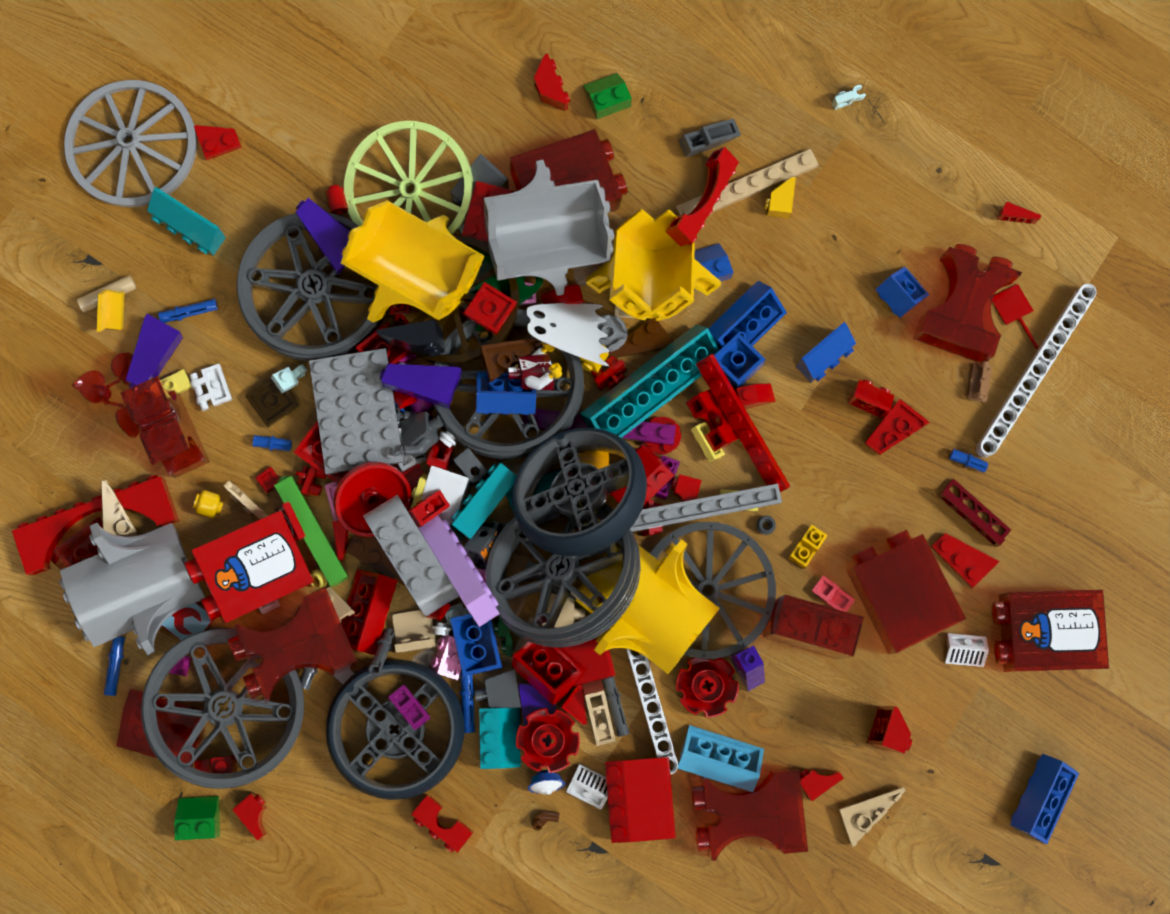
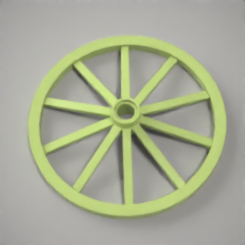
M418 121L390 123L368 135L351 156L344 179V194L349 208L348 213L352 222L358 226L363 225V221L355 204L397 195L401 196L395 201L394 204L400 207L407 199L405 211L411 214L414 200L425 222H428L431 218L419 198L421 196L458 212L452 224L447 228L452 236L459 230L467 217L474 187L469 161L457 142L439 128ZM400 130H410L409 178L384 140V136ZM417 130H421L439 137L443 142L415 178ZM376 141L383 148L401 177L402 182L359 164L363 155ZM449 146L455 153L462 171L421 183L446 147ZM359 169L394 184L399 189L354 198L353 186L356 170ZM464 177V196L461 207L422 191V189ZM413 184L414 191L409 194L408 187Z

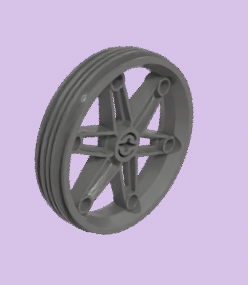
M296 213L276 220L253 239L239 267L237 296L244 319L265 345L275 352L292 359L310 361L350 353L356 349V346L375 332L382 319L374 323L367 319L368 311L363 321L351 333L342 338L332 302L371 304L374 302L376 295L370 299L365 296L371 291L375 293L379 285L375 284V287L340 279L338 278L340 273L337 274L334 269L328 276L322 270L329 262L324 256L316 263L301 231L305 227L298 219ZM328 213L349 231L359 227L344 217ZM293 232H299L296 238L290 237ZM286 236L296 271L257 268L266 251L274 243ZM302 245L312 269L303 272L296 246ZM255 275H262L259 281H253ZM269 277L297 279L296 288L269 282ZM311 279H312L313 282L316 284V285H315V287H316L315 289H316V292H317V293H315L314 290L312 289ZM332 285L357 290L359 294L331 293ZM253 286L290 294L267 327L256 310L253 299ZM300 297L305 303L286 322L282 320ZM323 301L325 302L332 326L326 328L316 307V304ZM311 310L327 344L315 346L300 345L284 340L282 337ZM275 326H281V330L278 333H272V330ZM335 334L338 336L335 342H329L331 335Z
M518 310L513 326L528 329L527 325L531 320L527 316V311ZM533 313L534 316L537 318H544L538 314ZM471 319L465 321L462 326L467 342L476 336L481 347L494 337L493 333L485 328L476 331L479 324ZM550 323V326L556 327L554 323ZM536 326L534 328L538 334L546 333L543 327ZM457 328L445 340V352L440 353V355H457L462 348ZM482 332H488L486 337H479ZM560 350L567 363L570 378H554L553 390H536V397H568L560 415L546 430L540 433L533 414L527 415L529 423L524 425L519 414L510 413L526 440L496 443L481 439L485 431L501 413H490L482 422L479 419L483 413H476L475 410L464 428L453 416L450 407L447 409L434 404L437 415H440L444 420L446 430L455 437L458 443L465 448H469L472 452L501 460L528 457L541 443L554 435L567 431L575 421L584 394V376L580 358ZM434 363V366H446V367H450V366H451V365H443V364H436V363ZM486 370L462 371L456 391L476 393V385L463 384L462 379H476L477 372H486ZM563 384L570 385L568 390L563 391L560 389ZM478 427L479 431L477 433H470L471 428ZM529 431H536V436L532 438L527 436Z
M604 504L596 513L598 520L602 521L612 513L613 509ZM558 513L556 515L538 521L535 524L538 527H540L554 519L564 516ZM515 517L498 535L487 561L486 585L499 604L496 606L500 613L497 616L512 632L526 641L546 647H569L582 644L601 635L613 626L625 613L634 598L640 579L641 565L639 548L631 530L617 542L601 551L583 556H562L551 553L553 555L548 561L533 547L534 543L521 531ZM569 519L562 534L574 533L575 528H578L576 520ZM522 543L539 564L505 579L508 564L514 552ZM607 553V556L584 566L580 564L582 560ZM622 561L618 582L613 592L606 599L590 582L587 576ZM545 574L546 579L519 586L524 581ZM578 579L594 595L591 599L572 586ZM554 587L560 588L550 613H546L552 589ZM541 592L534 624L527 623L516 616L508 600ZM569 593L594 611L576 623L555 627Z
M217 628L201 631L181 640L170 648L151 671L144 688L141 704L143 730L147 742L157 759L166 769L180 779L193 785L212 789H228L247 785L274 770L292 749L299 735L304 715V697L301 682L287 656L264 637L234 628ZM234 644L250 648L255 652L226 684L206 646ZM195 650H204V657L196 658L194 656ZM191 654L204 694H159L160 688L171 669L181 659ZM262 654L266 660L264 663L258 664L255 662L254 657ZM268 661L276 667L285 682L289 696V705L246 698ZM206 663L220 687L219 690L213 693L210 691L202 665ZM251 667L255 671L238 695L231 689ZM166 698L168 704L166 707L160 708L156 705L157 700ZM205 701L204 711L175 707L174 702ZM216 701V703H215V705H214V711H215V712H213V711H212V706H213L214 702ZM228 702V711L224 710L219 714V705H224ZM232 704H234V706H235V710H234L233 713H232V709H233V705H232ZM243 705L272 709V714H242ZM281 708L289 710L290 715L287 718L279 716L278 711ZM156 711L201 718L177 757L167 747L160 734ZM209 720L216 727L197 749L193 748V743ZM235 722L246 750L241 753L227 729V726ZM243 722H288L277 746L269 755L257 763ZM221 732L241 771L215 774L200 771L190 766ZM183 753H190L192 755V760L189 763L181 762L180 757ZM249 757L254 761L251 768L243 767L242 761L244 758Z

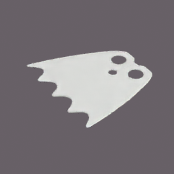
M556 303L533 305L527 308V316L531 320L527 325L528 332L533 337L570 354L609 366L599 356L601 353L609 352L607 348L599 343L600 338L608 336L597 327L598 324L606 322L604 318L595 313L598 308L603 307L602 305ZM541 311L545 314V317L542 319L537 318L533 312ZM550 323H555L556 327L550 326ZM536 326L543 327L546 333L538 334L534 328Z

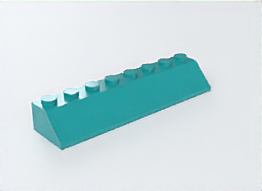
M697 324L582 411L580 415L587 427L606 430L622 438L701 377L702 374L697 368L696 363L711 354L715 355L719 351L709 329Z

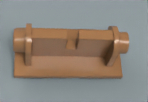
M981 362V364L973 363L968 393L969 400L987 403L992 366L988 362Z

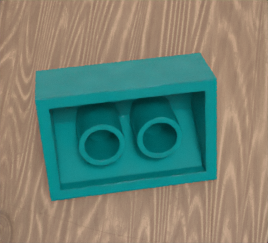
M520 708L479 709L480 769L521 767V751L516 747V735L520 726Z

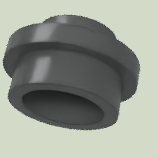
M762 516L758 519L756 527L759 533L769 535L775 530L776 523L772 517ZM764 522L769 524L768 529L763 528L762 524Z

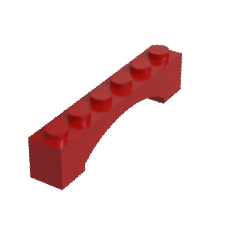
M726 147L713 151L705 164L707 166V181L697 206L688 215L682 214L673 218L665 231L680 247L687 244L691 245L696 241L699 230L704 227L706 218L713 212V206L721 198L720 194L728 186L730 177L736 172L735 168L739 161Z

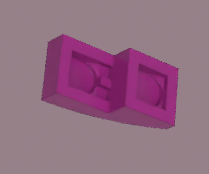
M402 685L388 697L414 730H417L431 718L405 685Z

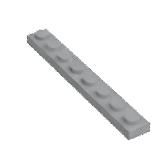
M778 484L643 509L630 530L632 532L780 504L782 500Z

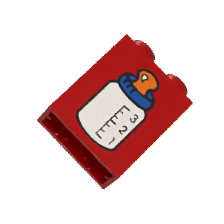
M281 510L191 550L190 554L193 559L184 563L192 583L197 584L203 581L209 592V596L201 599L208 618L212 621L220 617L222 623L230 622L314 582Z

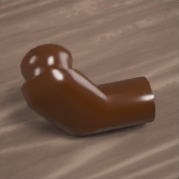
M540 811L532 820L533 829L541 830L548 821L559 822L560 813Z

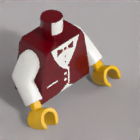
M542 341L544 346L542 349L539 348L531 356L520 357L518 359V367L508 368V379H519L523 389L553 390L554 378L561 377L562 368L559 363L551 364L549 354H546V352L554 351L555 347Z

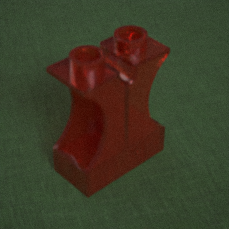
M956 244L954 248L949 247L939 260L943 264L949 279L947 298L942 305L928 309L920 318L913 339L979 363L988 362L995 356L1001 337L991 315L993 297L997 290L1010 286L1016 281L1022 272L1012 269L1013 263L1010 260L996 256L991 257L989 264L981 271L977 266L979 257L976 256L977 250L965 244Z
M158 376L120 392L132 421L136 423L140 430L139 437L152 465L162 462L168 474L173 478H177L210 462L180 394L175 390L167 392Z
M326 588L304 596L298 613L285 626L273 631L259 632L236 624L234 628L237 636L227 639L236 662L245 658L247 661L252 659H259L261 661L259 666L252 669V673L242 678L250 698L254 699L262 696L265 704L269 703L271 693L279 680L294 670L316 668L326 671L333 676L354 667L357 663Z
M798 769L770 770L766 779L753 792L727 793L716 788L706 777H700L701 786L692 787L694 811L704 810L706 813L716 814L714 822L705 823V827H696L698 852L708 851V857L712 861H716L721 851L728 844L743 837H760L769 840L784 854L808 852L800 771Z

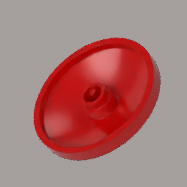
M383 462L361 464L351 469L340 480L335 490L333 504L336 516L341 524L351 533L363 537H375L363 515L395 495L399 496L409 511L411 505L410 485L404 475L390 464Z

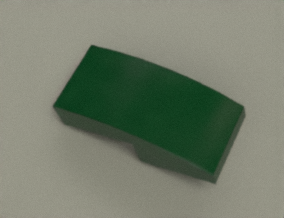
M499 618V621H495V633H498V637H506V641H502V653H505L506 657H513L514 650L510 630Z

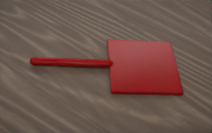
M1016 284L991 297L990 299L1005 325L1019 320L1035 349H1038L1039 346L1022 319L1023 316L1034 310L1020 286Z

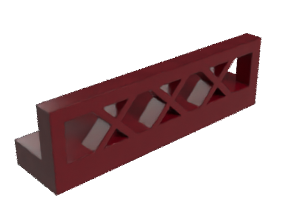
M952 479L938 495L942 501L994 547L1001 546L1005 541L1004 538L1011 531L1006 524L955 479ZM953 485L959 490V497L949 490ZM963 500H971L974 510H971L964 504ZM984 512L988 515V523L981 519L978 513ZM999 525L1004 532L999 535L992 526Z

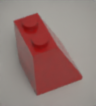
M597 639L575 646L560 648L583 670L573 686L616 675L610 651L606 650L601 655L594 651L598 645Z

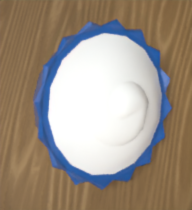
M542 770L530 779V784L527 788L531 793L549 795L554 791H558L559 788H563L565 782L559 774Z

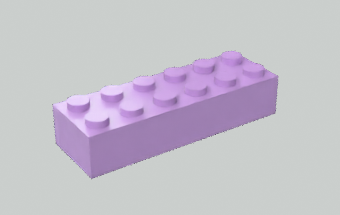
M437 515L425 525L419 527V530L478 626L480 627L499 615L500 613L496 608L499 605L486 583L483 582V578L461 543H458L459 540L453 530H451L446 519L442 521L439 515Z

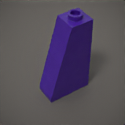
M311 199L302 200L296 207V215L334 271L339 274L345 267V265L341 264L343 258L342 251L348 244V234L350 231Z
M146 314L126 377L131 390L136 393L141 391L144 394H147L183 339L180 331L149 314Z
M387 364L386 369H382L379 379L385 388L449 409L462 371L459 367Z
M755 646L747 647L729 657L747 692L765 683L764 663Z
M519 684L525 726L528 724L526 717L536 710L547 708L549 714L555 713L557 703L552 705L532 685ZM551 735L542 738V742L546 744L545 746H549L552 742Z

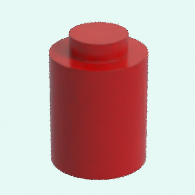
M339 185L328 187L325 194L330 213L341 215L348 212L349 208L344 188L339 187Z

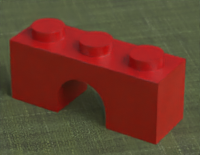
M711 390L699 393L686 402L695 419L703 418L708 423L710 432L705 437L714 452L729 446L739 439Z
M426 795L411 814L414 816L413 821L420 827L425 825L429 829L428 833L436 840L438 838L445 842L444 846L453 853L455 850L458 853L474 832L460 820L450 828L442 827L438 823L437 816L443 806L430 795Z

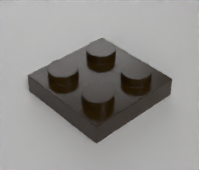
M269 379L245 396L268 428L300 406L289 390L281 393L272 379Z

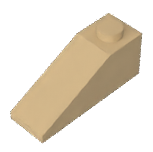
M597 680L582 684L596 745L615 742L602 681Z

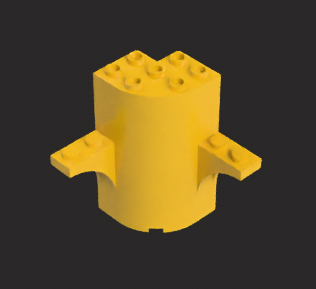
M388 200L369 207L364 213L363 225L349 232V241L342 251L343 258L341 260V264L379 285L374 293L376 295L374 302L369 306L367 319L373 323L382 319L389 307L394 304L412 305L437 320L450 314L461 303L460 298L467 294L471 288L484 255L463 244L450 234L446 228L450 218L445 215L424 222Z
M640 209L615 229L613 257L586 278V284L599 294L610 288L609 300L626 314L645 321L646 318H656V321L675 316L694 302V289L708 296L721 286V281L694 259L695 242L691 245L687 244L680 247L665 232L672 219L677 217L671 210L665 211L657 219H654L643 209Z
M682 539L677 545L673 543L666 552L668 556H664L660 561L638 545L641 571L634 598L620 619L606 630L607 633H602L597 638L596 642H598V645L594 651L601 655L606 650L612 648L630 649L647 657L667 674L671 672L720 609L698 592L689 581L683 565V555L688 545ZM622 561L587 576L590 582L606 599L613 592L618 582ZM584 584L579 588V591L589 599L594 596ZM575 600L581 606L587 609L590 613L594 612L585 604H583L580 600Z

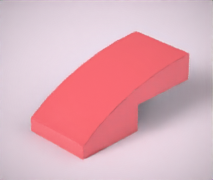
M822 576L812 589L815 595L843 616L855 602L853 597L845 593L838 585L825 576Z

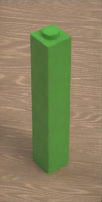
M292 476L280 478L274 486L284 503L290 502L306 535L304 540L329 585L335 587L349 579V575L338 559L335 550L306 498L301 493V489Z

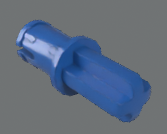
M254 435L252 445L253 447L268 448L270 451H273V449L290 451L292 441L275 438V436Z
M953 448L949 456V460L965 465V468L970 467L982 473L988 468L987 462L973 457L971 453L968 455Z

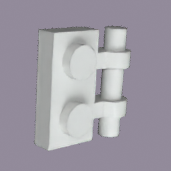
M220 364L202 369V378L198 379L197 373L189 375L191 379L190 385L196 393L197 405H200L201 411L209 409L207 402L210 400L213 406L233 400ZM205 384H206L207 389H208V392H209V393H207V394H204V393H203V390H202V387H201V386H203V385H205Z

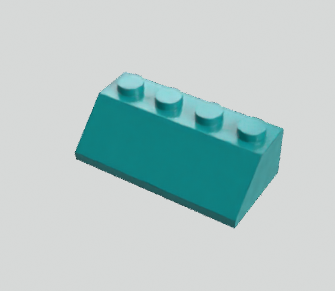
M155 186L147 209L151 215L150 219L159 225L161 223L166 225V229L172 234L176 235L178 233L182 235L181 239L190 245L192 243L198 246L197 249L203 254L207 255V253H210L214 256L226 239L220 228Z
M502 463L493 464L487 471L489 476L485 481L483 479L479 481L475 487L477 491L474 495L469 494L463 502L465 505L461 511L457 510L451 517V520H453L451 525L469 539L473 537L515 482L517 475Z

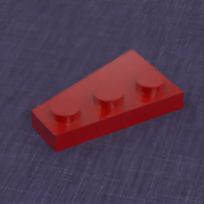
M899 399L864 444L876 454L881 455L930 422Z
M944 533L931 546L970 588H974L1000 562L947 533Z

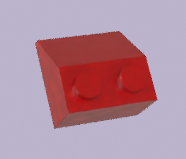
M863 379L858 380L847 404L882 419L890 412L894 395L890 393V390L884 387L877 388L873 386L871 381Z

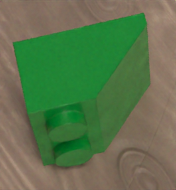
M618 73L583 85L596 119L631 107V95L625 81Z
M219 796L178 799L174 819L175 841L220 837Z

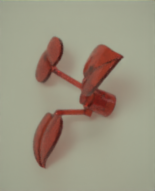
M129 352L120 353L111 361V370L118 377L117 380L104 385L105 378L103 374L92 370L79 376L72 386L91 403L103 402L104 405L109 404L120 407L121 409L117 410L115 414L117 424L128 436L136 438L143 423L140 409L134 404H128L125 407L123 404L109 401L112 395L110 387L121 380L124 384L129 385L126 377L133 355Z

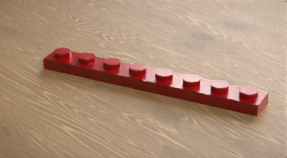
M711 354L696 363L697 368L767 486L778 484L780 492L788 489L790 484L715 356Z

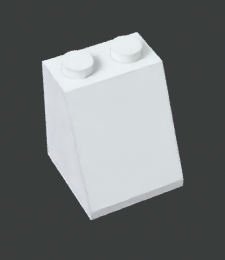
M431 466L421 499L437 490H441L450 506L438 515L442 521L446 519L449 526H451L453 521L451 517L457 510L461 511L471 484L470 480L467 477Z

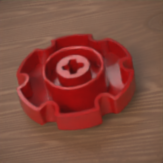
M691 658L687 661L688 669H680L676 678V691H681L683 694L682 698L679 699L680 703L688 712L694 715H698L700 711L704 713L705 718L722 715L727 711L726 704L728 702L734 703L738 695L739 682L732 679L735 670L723 658H716L715 661ZM704 681H707V683L712 684V686L709 688L710 691H707V689L702 688V686L705 685Z
M547 708L532 712L526 717L528 724L526 726L520 725L516 735L517 749L524 750V755L521 759L528 767L540 772L542 767L548 768L549 773L558 772L566 768L570 764L568 757L570 755L576 756L580 746L579 732L572 731V726L575 724L574 721L560 710H556L554 714H549ZM547 735H551V739H554V742L550 743L549 746H545V742H542V738H546Z

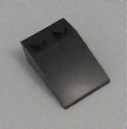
M435 320L377 330L379 337L388 345L426 356L429 355V357H436L440 353L445 352L443 332Z

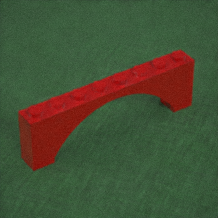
M150 476L143 483L134 482L129 484V488L124 490H113L123 509L135 511L155 521L157 527L180 522L166 480L161 476ZM102 495L93 497L92 501L86 504L84 502L73 505L72 509L67 511L66 509L54 512L55 515L39 517L34 523L20 524L17 526L18 529L12 530L26 575L34 576L51 569L49 564L61 538L75 523L84 517L102 511Z

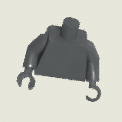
M395 407L397 421H400L401 418L404 419L401 421L403 448H399L398 452H393V448H391L390 454L399 456L401 453H404V455H411L417 458L438 442V429L444 426L445 422L440 415L433 418L427 412L405 411V413H400L399 408Z

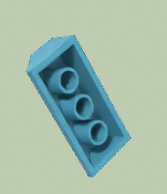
M689 725L680 753L678 769L753 792L760 777L764 748Z

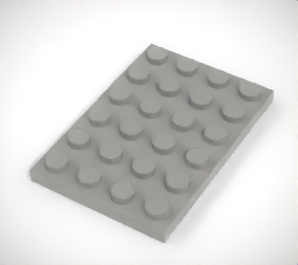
M386 348L310 360L309 364L326 475L349 472L351 469L368 462H383L390 465L404 463L403 453L399 456L390 454L391 448H393V452H398L399 448L402 447L393 390L383 387L379 379L382 369H386L387 364H389Z

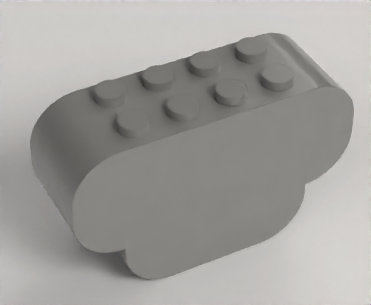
M398 495L363 515L376 539L426 617L459 597V594Z

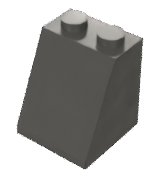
M480 154L470 166L473 176V192L476 181L509 190L508 178ZM464 177L451 190V200L459 207L464 196Z

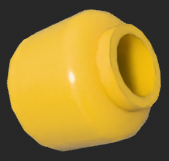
M206 490L197 493L193 504L197 514L213 518L216 513L220 514L223 502H220L219 494Z

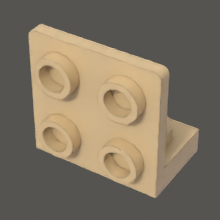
M421 610L392 615L396 638V653L437 647L434 629H432L433 619L427 618Z

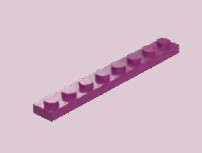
M535 409L533 416L538 428L546 430L561 412ZM578 414L568 430L588 427L581 415ZM523 415L522 421L524 425L529 423L527 415ZM641 422L622 438L630 441L673 446L676 426Z

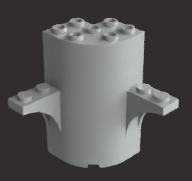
M544 160L536 161V175L525 188L510 194L484 198L485 229L488 235V248L497 280L521 276L541 277L553 284L558 296L564 295V287L567 286L565 274L568 273V268L610 261V254L613 253L611 241L614 240V232L612 228H609V218L607 215L610 212V204L608 201H605V191L603 187H600L598 180L555 186L554 181H550L549 167L545 166Z
M98 523L90 526L92 534L89 537L92 544L98 546L97 551L99 554L60 570L62 579L59 582L62 589L66 591L63 593V597L67 604H71L72 612L76 616L74 619L75 624L79 630L83 629L82 634L85 640L90 641L93 647L133 630L135 635H138V638L135 640L139 649H144L147 655L154 653V641L161 625L175 612L201 601L205 597L201 584L192 583L184 566V563L188 560L179 535L172 523L149 533L132 537L110 534L102 529Z

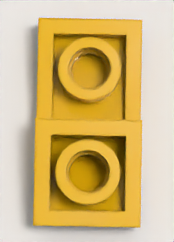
M811 525L788 559L805 569L828 535Z

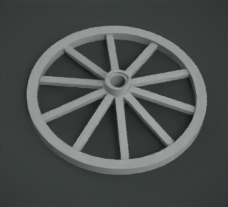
M141 80L114 82L97 89L87 96L72 114L65 133L64 148L66 161L76 181L96 199L119 207L149 205L155 186L137 150L140 149L178 171L170 182L160 188V190L170 195L183 183L193 166L197 152L195 125L183 103L167 89ZM125 90H139L128 128H126L111 94ZM146 91L155 93L170 102L169 105L135 129ZM106 97L120 131L111 129L84 115L95 103ZM175 108L182 115L187 128V132L140 135ZM80 122H84L117 138L74 148L75 135ZM127 138H132L129 143H125ZM188 139V148L181 166L140 142ZM118 145L85 180L76 163L75 154ZM123 150L116 197L94 188L91 183ZM129 152L132 153L151 191L148 195L123 198Z

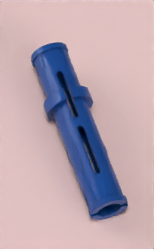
M215 298L184 307L176 306L175 309L158 312V315L163 323L175 320L183 321V318L217 311L218 307Z
M119 636L112 639L110 653H108L109 664L103 695H117L122 659H124L122 654L125 637Z
M460 673L461 691L459 693L462 699L464 733H474L473 695H475V690H473V675L463 677V674Z

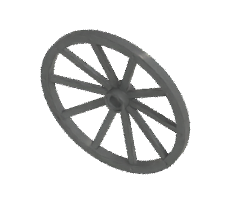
M698 522L674 530L664 537L650 554L658 559L660 554L672 542L675 545L680 542L678 538L692 532L707 530L706 580L686 550L684 551L683 558L700 582L698 584L690 581L698 592L720 608L718 612L738 643L724 649L708 651L709 622L703 629L702 649L688 648L684 655L702 659H716L730 656L743 650L761 635L774 611L777 592L776 580L767 555L749 535L727 524ZM714 531L725 532L741 539L742 543L714 580H712ZM747 545L750 546L760 559L765 571L718 585ZM767 577L768 597L765 609L720 592L721 590ZM711 585L714 592L712 595L706 596L704 589L706 586ZM717 598L763 614L756 627L744 639Z

